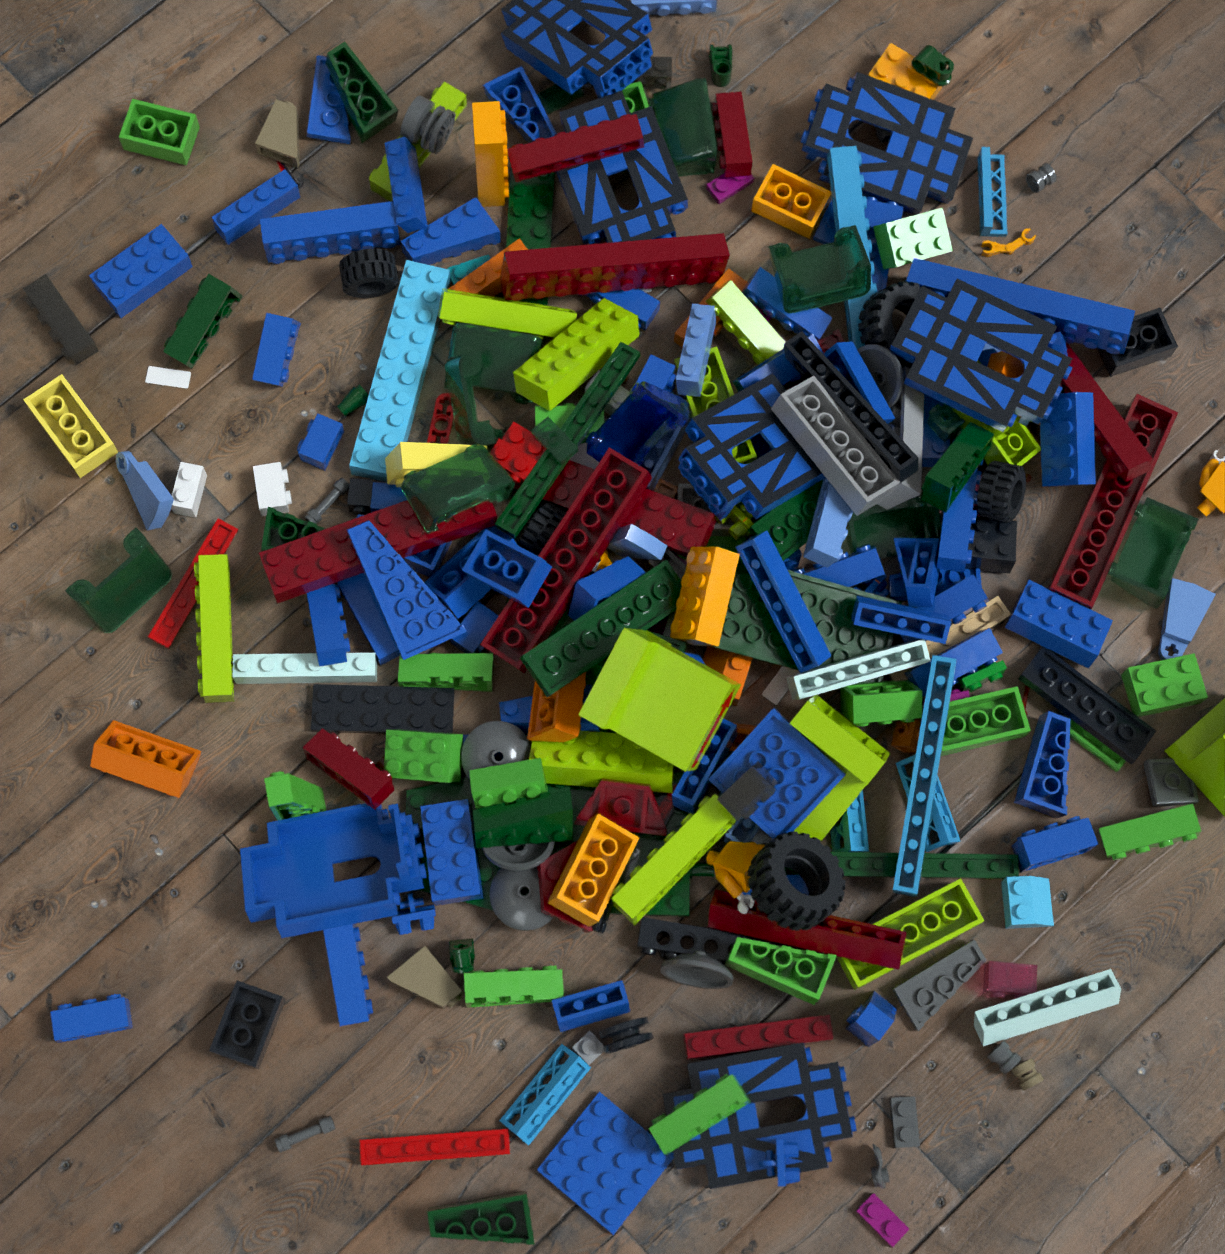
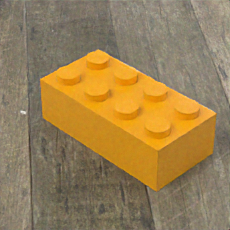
M691 547L687 555L685 574L681 580L682 587L676 602L677 609L674 621L671 624L670 638L686 642L690 645L719 647L740 554L719 547Z
M600 814L590 818L547 903L588 927L598 923L639 837Z

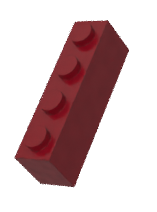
M742 91L716 93L715 102L711 103L712 116H716L714 132L719 134L716 143L717 151H721L722 154L719 155L720 169H724L725 177L751 176L753 161Z
M322 728L303 746L306 759L374 810L394 791L393 778L386 770L376 768L372 760L368 757H361L353 746L349 744L346 746L333 732L328 733Z

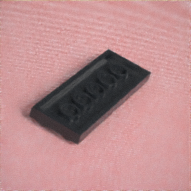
M1045 647L1039 650L1018 678L1131 765L1137 760L1156 732L1154 728Z
M314 684L311 731L319 732L323 728L327 732L386 734V730L403 729L453 733L455 689Z

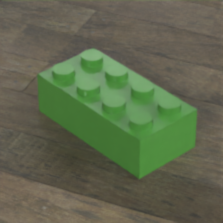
M1018 686L951 701L941 756L1025 737L1031 730Z

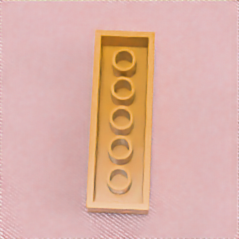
M500 101L472 103L478 201L483 207L505 206V197H509L505 110H500Z

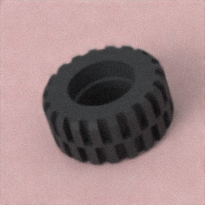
M907 281L894 283L876 292L863 305L864 310L860 312L859 320H862V322L858 324V330L862 333L860 337L861 343L865 345L877 344L888 349L891 348L896 337L892 325L893 311L897 309L907 316L921 289L918 283H908ZM896 356L902 368L907 366L911 369L913 363Z
M798 832L782 833L766 844L751 860V865L748 869V876H750L748 886L752 888V899L757 901L758 909L767 914L766 918L771 922L775 920L778 922V926L783 928L789 926L790 930L796 931L811 929L837 910L840 902L843 901V890H845V880L842 879L844 876L843 869L838 865V858L831 854V849L827 845L821 844V840L816 837L810 838L809 834L802 832L799 835ZM784 867L794 870L802 877L808 888L809 895L799 892L791 885L785 874Z

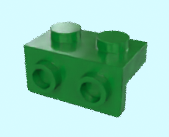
M1003 660L988 666L982 664L977 667V672L969 676L962 675L958 677L959 682L956 683V686L961 692L967 690L970 693L974 692L988 681L994 683L1003 678L1002 674L1006 671L1007 667Z

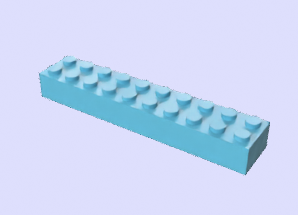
M406 260L349 464L352 475L387 482L385 458L400 442L408 441L440 323L438 310L442 288L449 289L451 282L449 269Z

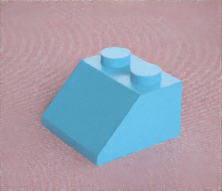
M1016 876L1006 877L1001 881L1006 929L1054 926L1049 878Z

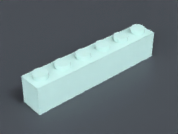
M915 639L814 668L803 673L786 677L791 699L800 700L928 663L931 660L925 640Z
M317 653L233 654V679L236 684L377 682V657L375 653H346L347 662L319 666Z
M1109 969L975 1011L974 1028L982 1045L986 1046L1119 1004L1121 987L1112 970Z

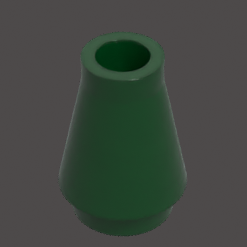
M358 384L350 389L337 407L346 416L364 406L369 395Z

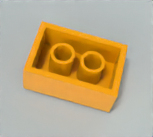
M892 43L889 44L868 74L870 77L934 100L942 86L935 85L934 82L918 73L912 67L911 61L914 59V56Z
M772 164L753 199L751 211L810 239L829 204L831 191Z

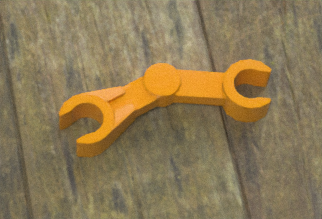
M1027 228L1012 243L999 244L986 240L982 242L981 247H989L990 251L983 250L981 255L984 257L994 256L999 253L1011 255L1021 246L1032 244L1036 235L1031 239L1026 238L1025 235L1030 231V228Z

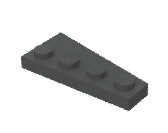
M970 940L892 988L916 1031H919L924 1026V1023L931 1016H934L939 1011V1008L956 993V990L964 982L966 983L987 961L975 940Z

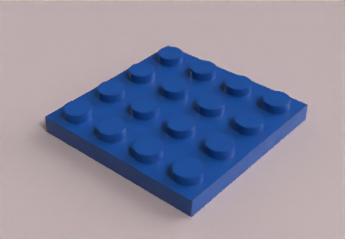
M775 708L768 713L708 779L772 839L779 834L793 832L846 775L841 768L805 735L789 724L790 722Z
M599 1092L539 1166L537 1171L614 1235L674 1159V1155L672 1152L664 1155L655 1138Z

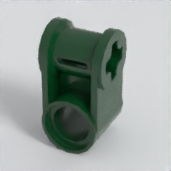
M732 44L723 47L709 45L711 78L714 85L718 87L727 86L731 80Z
M926 45L911 61L912 67L918 73L934 82L935 85L946 86L950 83L954 63L951 59L938 52L933 46Z
M473 938L450 940L449 950L452 971L454 973L473 971L475 960Z

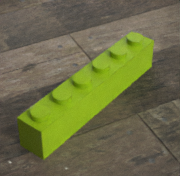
M445 81L440 88L437 87L432 93L431 101L435 103V109L441 105L445 107V110L449 109L455 112V120L467 106L466 94ZM421 141L416 145L413 144L416 147L419 168L431 153L429 149L421 148ZM385 154L382 164L378 169L375 168L369 176L370 187L378 195L388 201H393L387 156Z
M442 288L438 310L439 319H443V323L454 325L456 321L463 322L465 326L471 328H478V325L487 326V330L500 332V329H507L509 333L514 335H522V332L531 333V337L544 339V336H550L554 339L573 324L577 318L576 311L572 309L524 301H505L504 298Z

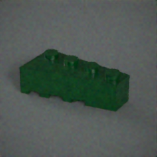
M345 41L327 53L326 66L361 143L395 122L399 110Z
M208 274L206 278L201 280L198 287L199 291L188 302L185 315L179 318L176 323L175 332L167 338L164 344V353L191 369L208 347V338L216 336L220 330L219 322L225 317L228 318L232 313L231 305L235 300L240 302L243 297L233 287L211 274Z
M969 422L965 428H961L955 441L949 445L946 452L926 475L921 488L923 490L922 500L947 513L991 449L994 433L972 422Z
M268 506L261 551H266L326 528L310 521L306 522L298 519L294 515L281 513Z
M570 786L561 788V792L550 794V791L540 793L539 798L526 800V797L516 799L513 804L507 806L504 803L473 810L476 848L573 840V807Z
M526 1191L427 1209L431 1237L535 1245Z

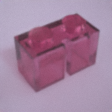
M988 961L984 964L983 993H990V997L1005 998V994L1014 995V999L1037 992V965Z

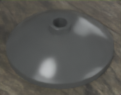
M871 344L858 348L860 356L889 408H891L898 400L903 387V371L898 358L890 349L882 345Z
M504 721L486 722L471 731L463 744L461 752L463 770L470 780L469 770L529 760L531 744L524 732L511 723ZM496 752L502 753L503 758L501 761L494 759Z
M554 841L538 844L484 847L482 849L485 856L493 864L501 868L527 870L540 865L550 856L554 848Z
M537 866L527 870L501 868L497 872L490 887V902L496 916L505 925L516 930L531 931L545 926L554 918L541 912ZM528 888V895L522 896L520 894L521 889Z
M702 951L680 954L667 959L661 964L660 971L666 978L683 985L705 989H722L733 984L731 972L718 960L709 957L707 953Z

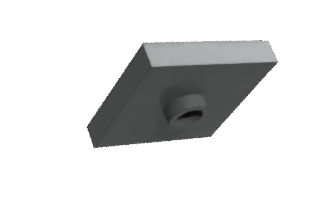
M1172 758L1147 759L1143 762L1153 807L1189 805L1199 802L1195 783L1180 769Z

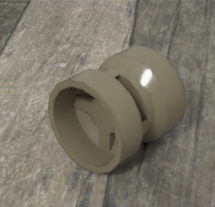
M1033 1058L1011 1069L1014 1076L1019 1078V1085L1023 1091L1044 1080L1042 1074L1035 1069L1036 1064ZM1032 1070V1072L1026 1074L1025 1076H1023V1077L1021 1076V1075L1025 1074L1026 1072Z

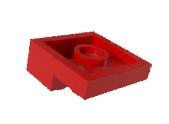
M513 421L503 439H498L487 456V459L491 462L489 466L500 473L502 470L510 474L508 477L520 484L522 481H525L550 443Z

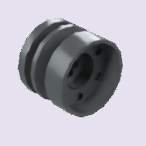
M419 95L411 103L401 125L400 137L405 136L415 145L421 141V148L429 149V152L436 155L443 149L450 137L455 122V112L449 109L445 110V107L441 105L435 109L433 101Z

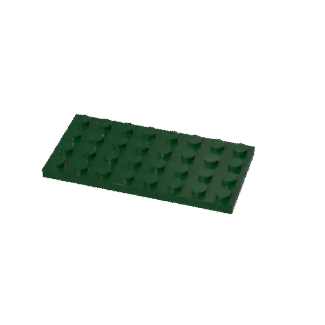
M739 556L719 647H709L798 670L748 570ZM788 570L831 654V657L818 667L891 647L894 633L854 625L851 616L856 596L900 605L902 602ZM884 675L855 684L882 682Z

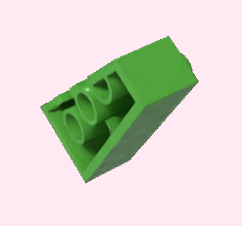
M557 966L542 967L543 970H533L532 967L519 968L518 971L497 969L494 972L471 971L470 973H464L467 1008L552 1002L554 999L564 997L562 969H557Z

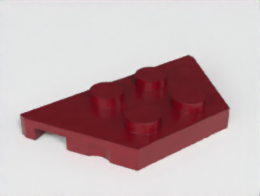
M602 778L575 820V825L586 826L590 818L600 814L630 832L667 836L668 831L650 784Z
M576 841L548 857L537 866L541 912L551 917H557L568 925L577 926L583 929L582 931L585 933H590L593 931L592 926H586L547 903L578 842Z

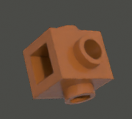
M917 718L914 722L908 723L897 720L891 746L903 753L916 754L921 719Z

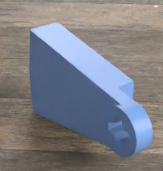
M130 451L118 452L116 455L117 469L125 479L146 529L161 528L169 516L174 498L147 461L137 462Z
M629 524L619 528L607 548L623 558L629 556L635 559L662 560L667 545L635 525Z
M1174 578L1168 582L1160 645L1158 648V655L1161 660L1183 655L1213 601L1215 593L1196 584ZM1170 646L1173 647V651L1176 653L1172 656H1169V652L1165 650Z

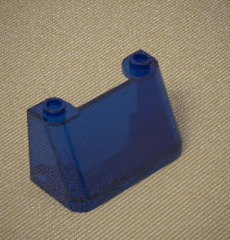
M645 381L637 382L631 388L629 396L596 432H591L587 437L586 453L600 462L610 447L634 463L642 465L645 455L670 428L675 430L677 425L682 428L689 420L688 402L678 395Z

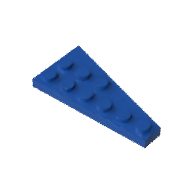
M369 520L346 529L402 660L467 632L464 626L459 623Z

